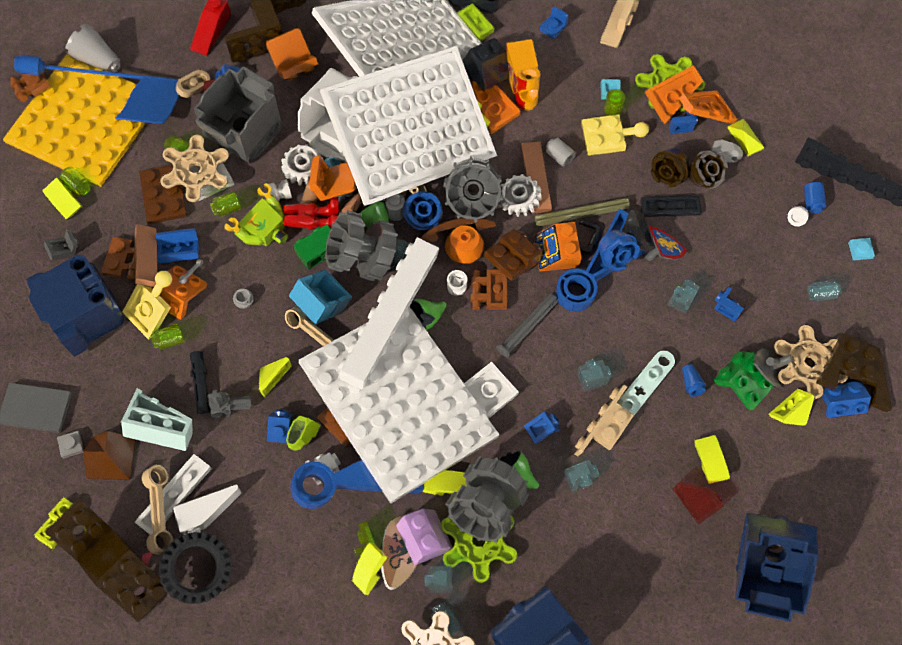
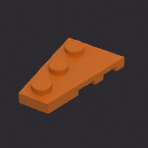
M693 65L648 89L645 94L665 124L681 107L682 102L679 98L684 93H693L703 80Z

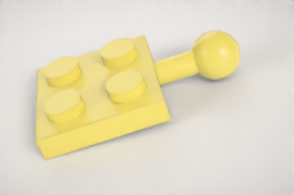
M619 114L582 119L588 155L626 151L624 136L636 135L637 137H645L649 132V127L644 122H639L634 127L622 129Z
M160 271L156 274V285L154 288L137 284L122 311L148 339L155 336L171 308L159 296L163 288L169 286L172 282V275L168 271Z

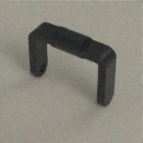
M580 220V225L583 224V226L595 230L588 244L589 248L580 247V252L590 254L593 247L596 248L599 241L600 227Z

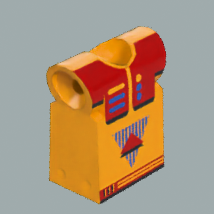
M531 39L506 43L509 82L516 97V104L520 109L531 110L538 103L540 71L538 70L533 41Z

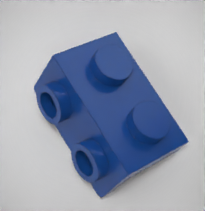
M195 228L156 233L158 263H171L199 258V240Z
M862 382L841 383L834 390L822 386L823 395L821 397L827 405V418L868 412L871 396Z

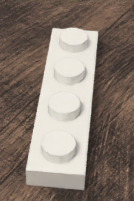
M195 454L192 455L163 489L165 523L174 513L173 507L181 505L212 469ZM151 505L135 521L136 524L150 535L153 534Z

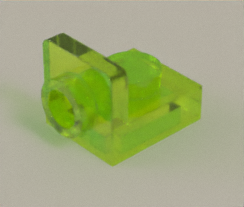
M367 521L358 524L360 531L356 533L360 544L365 543L366 545L353 550L356 558L362 555L368 543L375 544Z

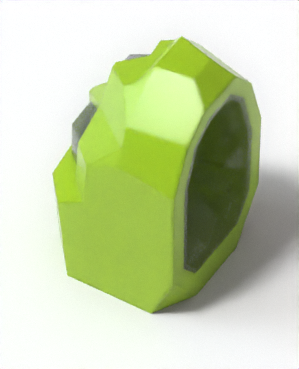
M297 417L292 422L287 434L286 441L288 447L296 451L309 444L312 437H316L320 425L309 418Z

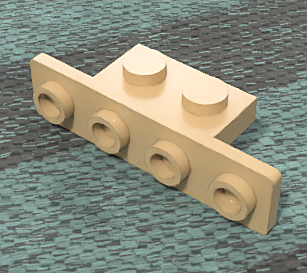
M617 0L602 35L601 43L615 48L618 47L626 26L631 24L633 15H631L632 11L636 12L639 1Z
M625 384L620 388L616 387L609 396L612 399L608 405L605 403L598 412L601 415L597 421L593 420L586 429L589 432L585 438L582 436L576 443L575 447L577 450L574 454L577 457L584 451L592 438L608 450L612 449L634 415L617 403L627 388Z

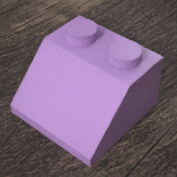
M421 509L407 514L396 525L414 565L442 555L453 548L447 534L442 531L441 522L436 511L433 509Z

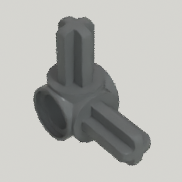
M212 390V394L208 395L211 416L214 418H220L223 415L224 417H229L232 414V410L250 409L252 407L250 396L231 398L229 393L218 392L217 390Z

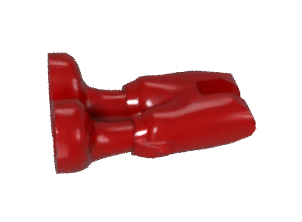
M338 197L331 198L330 203L322 207H318L314 203L284 205V214L287 215L284 217V226L313 230L318 228V226L323 227L327 224L331 229L332 223L338 217ZM315 216H329V218H318Z

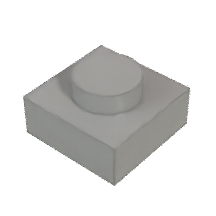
M79 431L57 437L60 454L63 459L83 453L84 448Z

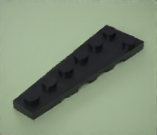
M807 138L795 163L803 168L815 170L822 176L832 177L839 183L854 186L859 191L871 193L876 198L888 200L895 206H902L901 185L886 179L876 172L869 173L863 165L859 163L854 165L846 161V156L842 154L837 156L829 152V147L812 138Z

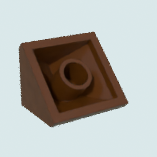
M110 431L93 436L83 451L86 478L130 480L136 439L124 437L122 434Z

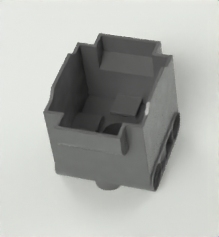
M244 66L238 72L229 68L224 75H220L204 92L200 102L194 108L197 116L195 121L197 126L202 129L203 135L222 146L229 154H235L250 164L257 159L282 128L273 83ZM245 126L241 132L236 131L239 127Z

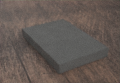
M9 383L0 410V425L61 433L72 393L64 390Z

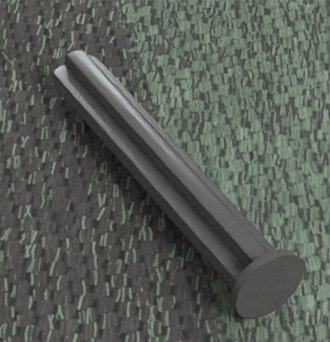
M549 294L501 345L496 346L498 352L504 357L509 358L510 352L558 303L557 297Z

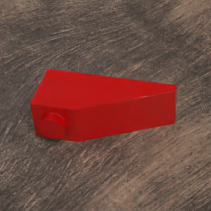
M208 0L202 11L190 48L191 51L205 56L209 54L231 16L228 1Z

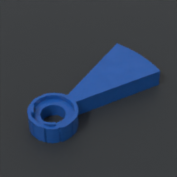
M619 208L606 234L613 230H620L634 236L637 240V245L640 247L638 257L653 249L655 245L647 226ZM597 249L586 271L570 269L559 277L555 295L558 303L566 310L580 312L589 308L597 294L598 287L596 281L613 272L612 268H608L603 264L599 249ZM571 283H579L585 288L586 292L583 295L575 296L568 291L567 286Z
M363 460L336 473L321 462H307L296 470L290 484L293 499L301 507L308 509H317L325 506L332 498L336 489L383 492ZM315 477L321 481L323 491L317 495H311L304 490L303 481L306 478ZM423 484L408 494H420L423 491Z

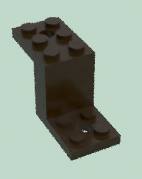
M249 0L257 26L224 35L232 63L243 62L251 57H260L264 53L269 52L266 42L282 35L280 23L275 12H283L288 8L299 7L305 4L306 0Z
M80 498L44 531L47 536L79 563L95 586L137 622L168 593L160 582V576L145 564L126 541ZM76 526H84L81 533L73 534ZM144 587V591L140 595H134L137 588Z

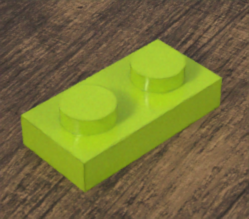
M473 4L458 12L459 17L479 41L494 33V27Z

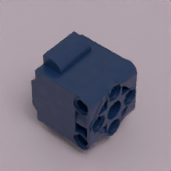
M83 255L73 256L71 259L45 273H36L26 279L27 285L31 290L28 298L41 322L49 323L60 342L74 357L87 350L90 342L116 329L124 322V315L114 295L105 284L94 264H90Z
M747 512L737 559L738 565H736V600L746 602L745 612L791 622L793 612L805 615L818 559L817 526L789 521L783 515L768 517ZM775 544L782 546L784 550L774 553L767 548Z
M546 586L534 596L515 605L503 621L490 630L494 645H591L589 637Z

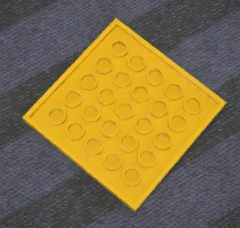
M68 54L65 55L58 65L60 67L102 71ZM54 70L47 79L51 87L32 99L3 140L13 147L102 187L146 124V122L115 119L125 107L132 90L137 84L117 76Z

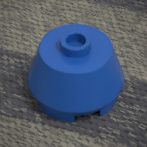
M417 192L410 195L405 201L403 214L408 224L419 230H428L440 222L442 206L438 198L432 193Z
M613 230L607 233L601 239L598 246L603 264L608 268H612L613 271L626 269V264L632 258L636 260L640 252L636 238L620 230Z

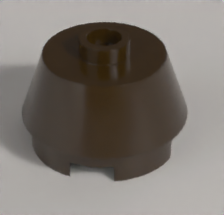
M676 148L659 152L653 157L652 169L650 170L651 175L657 183L662 182L669 185V187H675L687 178L689 159L683 151Z
M702 151L694 157L689 165V179L694 185L702 188H717L726 179L724 177L725 170L728 169L727 162L721 154L717 155L712 151Z

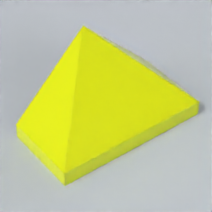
M744 119L727 127L747 156L764 149V146Z
M287 357L261 367L259 390L264 397L269 394L291 368V362Z
M797 389L772 410L769 415L785 424L804 426L807 424L814 396Z

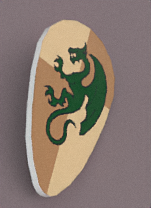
M397 517L388 524L383 538L382 552L388 558L381 566L382 575L386 587L391 590L402 585L417 566L414 565L396 527L402 517Z

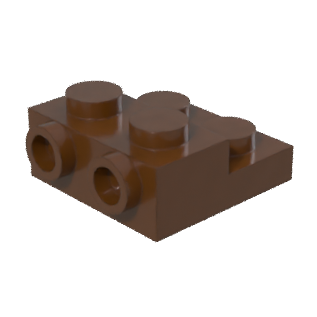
M514 228L501 236L499 243L486 250L484 257L512 281L539 264L543 252L539 244H533L528 240L525 232H519Z

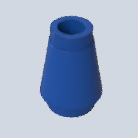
M693 364L684 366L682 371L686 392L691 397L702 395L706 391L705 382Z

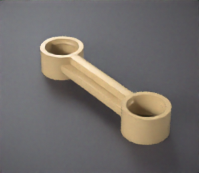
M299 306L286 311L285 321L291 328H302L322 346L334 341L312 323ZM294 313L299 317V321L295 318Z
M154 465L142 474V482L150 492L153 534L147 539V547L155 555L162 554L168 545L174 541L171 533L166 530L162 486L168 481V473L160 465ZM151 471L157 473L159 484L152 480ZM157 535L164 540V549L159 548L156 544Z

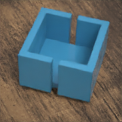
M326 269L313 275L299 278L289 295L315 324L342 314L352 298Z

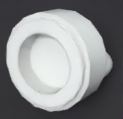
M795 206L788 213V221L794 226L804 225L809 217L808 211L802 206Z

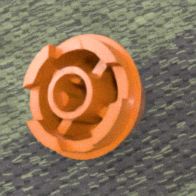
M466 225L459 226L447 236L445 251L454 262L471 264L482 255L484 241L474 228Z

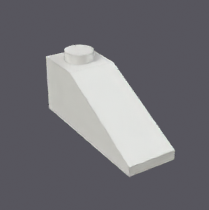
M238 485L173 507L180 532L184 535L192 532L201 533V530L206 529L241 494Z

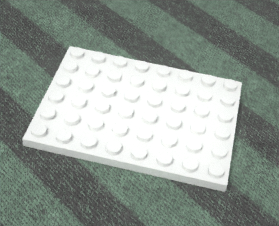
M350 0L314 7L312 11L313 16L359 77L457 46L463 60L471 48L481 44L446 0Z
M457 46L320 90L364 206L448 175L454 167V162L458 164L463 160L470 159V155L473 158L484 161L497 156Z
M410 306L363 390L339 379L340 370H338L342 359L348 358L350 354L348 350L352 342H357L359 339L358 333L361 326L299 359L302 369L390 503L395 502L499 437L497 430L424 326H422Z

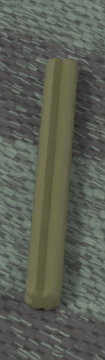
M621 198L539 214L535 216L536 226H543L615 212L619 208L625 210L629 209L630 202L628 198Z

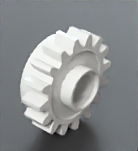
M307 144L305 146L297 145L294 148L291 147L288 153H284L285 158L281 160L283 164L282 170L286 179L290 178L291 183L298 181L299 186H301L302 182H305L307 185L311 175L312 159L315 156H321V152H316L314 146L311 148Z
M523 174L521 176L513 175V178H507L506 183L501 184L503 200L499 202L504 211L508 209L509 215L516 212L517 217H519L520 213L527 216L528 210L532 213L534 212L533 206L539 207V200H542L541 188L536 180L532 181L531 176L525 177Z

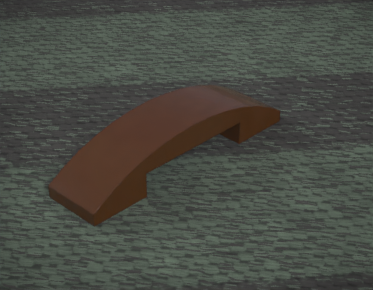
M463 217L459 219L452 218L438 223L431 229L425 230L417 238L431 242L438 240V231L473 224V228L478 231L495 227L496 224L483 218L477 219V222Z

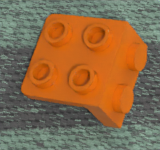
M298 28L266 42L279 76L283 79L292 80L298 77V73L302 71L304 73L310 72L314 69L315 65H318L316 57L311 56L301 30Z
M320 155L313 157L308 185L320 201L355 191L356 183L348 167V162L329 168Z
M176 265L168 270L172 275L171 284L164 287L159 296L171 307L168 313L181 320L186 315L188 301L206 289L207 282L191 274L187 278L186 283L181 284L179 277L184 276L188 271Z

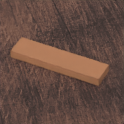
M541 142L522 143L521 149L526 177L531 176L532 181L536 180L541 188L542 200H539V207L533 206V213L551 212L552 207Z
M137 224L135 227V284L155 287V276L157 274L156 228Z

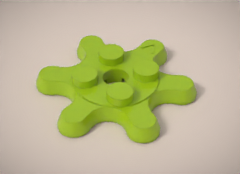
M653 55L650 63L654 71L651 74H638L635 81L637 86L650 89L691 67L692 61L687 57H682L676 64L670 65L664 61L661 55ZM704 80L694 92H700L705 88ZM648 100L649 106L654 109L650 100ZM682 104L681 107L678 109V110H680V111H686V110L683 108V104Z
M511 516V520H510V521L513 522V525H514V519H513V517ZM445 518L441 522L442 531L451 535L455 541L454 547L443 556V562L447 567H455L463 561L469 562L473 567L474 579L482 583L489 578V564L491 561L499 559L507 564L515 562L517 552L514 548L507 546L503 542V536L497 543L485 541L483 546L477 547L472 542L474 537L464 531L461 532L452 519Z

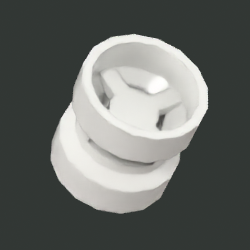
M287 179L281 180L278 184H268L271 187L270 194L274 195L278 202L281 198H292Z
M454 270L449 273L447 289L450 294L460 296L466 292L467 276L463 271Z

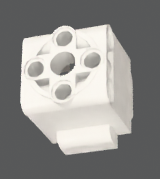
M330 68L301 98V107L298 111V131L301 132V138L309 142V147L312 148L314 146L316 152L320 151L321 155L325 158L335 157L341 163L342 161L347 162L320 90L357 78V76L348 77Z

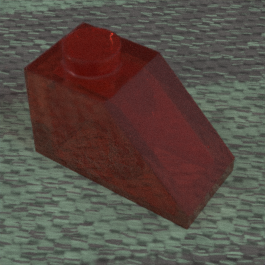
M679 482L672 489L698 525L724 507L721 497L716 492H713L711 488Z

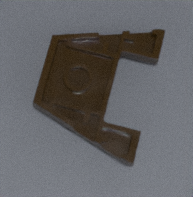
M845 333L839 336L830 354L831 357L828 363L824 365V371L818 377L816 384L834 390L838 388L839 373L872 387L871 407L884 412L891 411L892 406L880 348Z

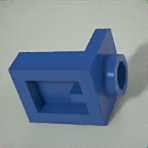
M554 6L551 15L542 23L539 30L554 40L567 26L568 14Z
M686 111L685 116L672 118L669 126L670 134L693 132L695 124L698 122L697 115L689 114Z
M728 287L725 292L720 291L714 300L717 302L714 309L735 322L744 308L736 301L727 298L732 290Z
M543 412L524 425L535 444H538L552 433L561 430L558 426L560 424L558 418L550 412Z

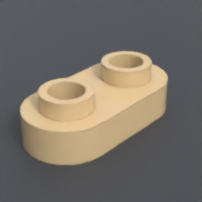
M196 70L180 78L177 81L176 92L182 97H191L209 86V74L202 70Z

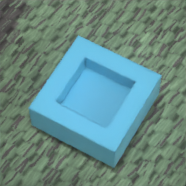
M601 79V99L620 100V80Z
M870 238L849 241L848 244L853 260L872 259L875 256Z

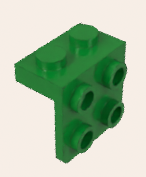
M738 352L719 371L714 381L718 386L731 387L748 410H754L774 385L767 381L755 366V353Z

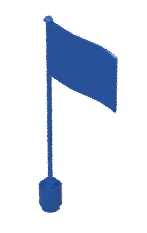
M21 54L20 56H15L14 69L20 72V74L40 76L41 72H44L45 69L141 79L132 90L123 110L115 117L118 120L163 124L172 114L180 96L176 92V85L179 79L45 65L40 56Z

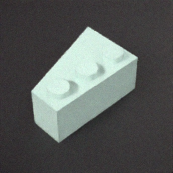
M138 388L121 421L124 437L186 451L193 434L191 418L171 407H165L159 403V400L154 397L151 399Z

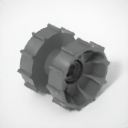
M470 155V159L463 160L458 164L454 162V167L449 177H445L443 185L446 188L447 200L445 205L451 207L457 214L458 219L463 217L477 222V219L484 218L489 214L493 216L494 209L499 201L503 200V192L500 187V182H502L501 173H497L495 168L489 164V159L484 161L473 158ZM476 184L479 186V190L476 193H471L468 190V186Z
M349 210L346 213L340 212L335 222L332 223L328 240H326V255L324 259L327 261L328 269L339 272L343 270L350 271V267L358 260L356 268H358L361 278L372 281L375 279L382 280L387 270H390V265L396 252V236L398 233H395L394 224L381 220L379 222H371V226L364 233L365 223H363L361 218L362 214Z
M479 456L474 464L471 463L463 475L466 478L467 486L462 485L457 492L454 491L446 503L449 507L448 518L455 522L461 532L468 533L477 538L478 541L485 540L497 543L502 536H507L513 525V522L510 521V513L513 514L518 507H523L529 496V493L526 492L528 481L524 480L515 470L516 467L509 466L497 457L492 459Z

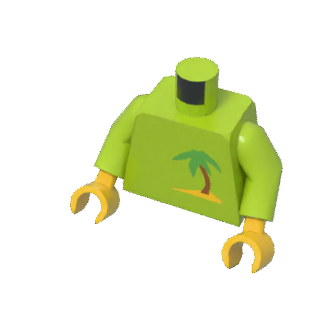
M265 183L264 186L267 192L263 193L258 188V194L265 196L266 199L262 198L239 223L236 218H229V221L233 223V227L225 224V229L227 231H234V234L245 244H263L268 246L273 240L279 244H284L288 238V235L282 231L285 228V216L282 207L275 196L270 194L271 187Z

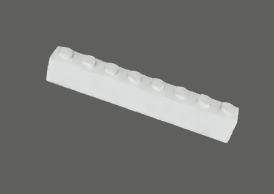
M419 238L415 240L414 244H409L405 252L407 256L405 259H400L396 270H398L396 275L392 274L387 283L389 287L386 292H381L377 301L379 302L377 308L373 307L368 315L370 320L367 325L363 324L358 333L359 339L357 342L353 341L350 345L348 358L342 359L338 370H340L339 379L363 390L434 264L439 251L438 247Z

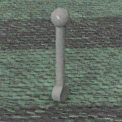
M198 259L196 264L184 276L179 277V282L181 284L186 283L187 278L198 267L201 268L203 260Z

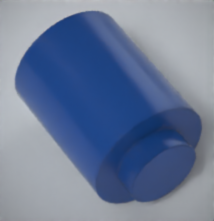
M820 182L806 184L804 186L806 210L813 214L822 212L826 208L824 184Z

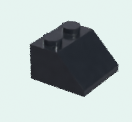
M495 37L471 48L462 60L465 70L483 92L508 80L510 77L507 52Z

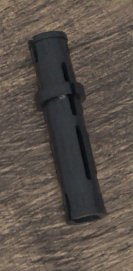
M194 351L189 354L192 369L190 376L193 377L197 414L201 415L211 412L206 383L207 369H205L203 352Z

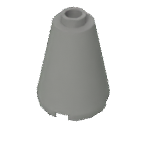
M83 24L80 26L82 29L79 32L74 31L66 44V49L68 50L66 53L69 56L102 71L116 72L119 69L120 59L90 24Z

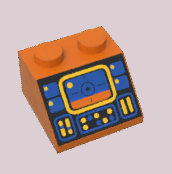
M575 222L554 224L534 235L535 243L539 244L543 252L538 264L539 271L579 268L581 253Z

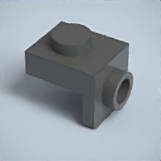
M66 230L65 237L49 239L44 242V247L51 261L75 256L76 249L79 246L76 236H73L71 230Z

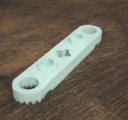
M668 351L658 352L617 403L635 415L675 364L674 356ZM666 357L669 360V365H660L658 359ZM635 388H643V394L645 395L640 394L637 396Z

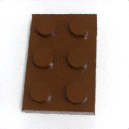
M173 165L139 171L148 225L187 217L182 185H177L170 189L161 185V178L171 173Z

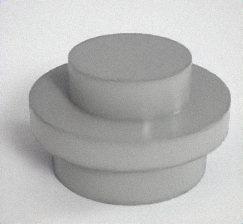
M239 289L233 296L234 304L242 309L251 306L254 300L252 292L247 289Z

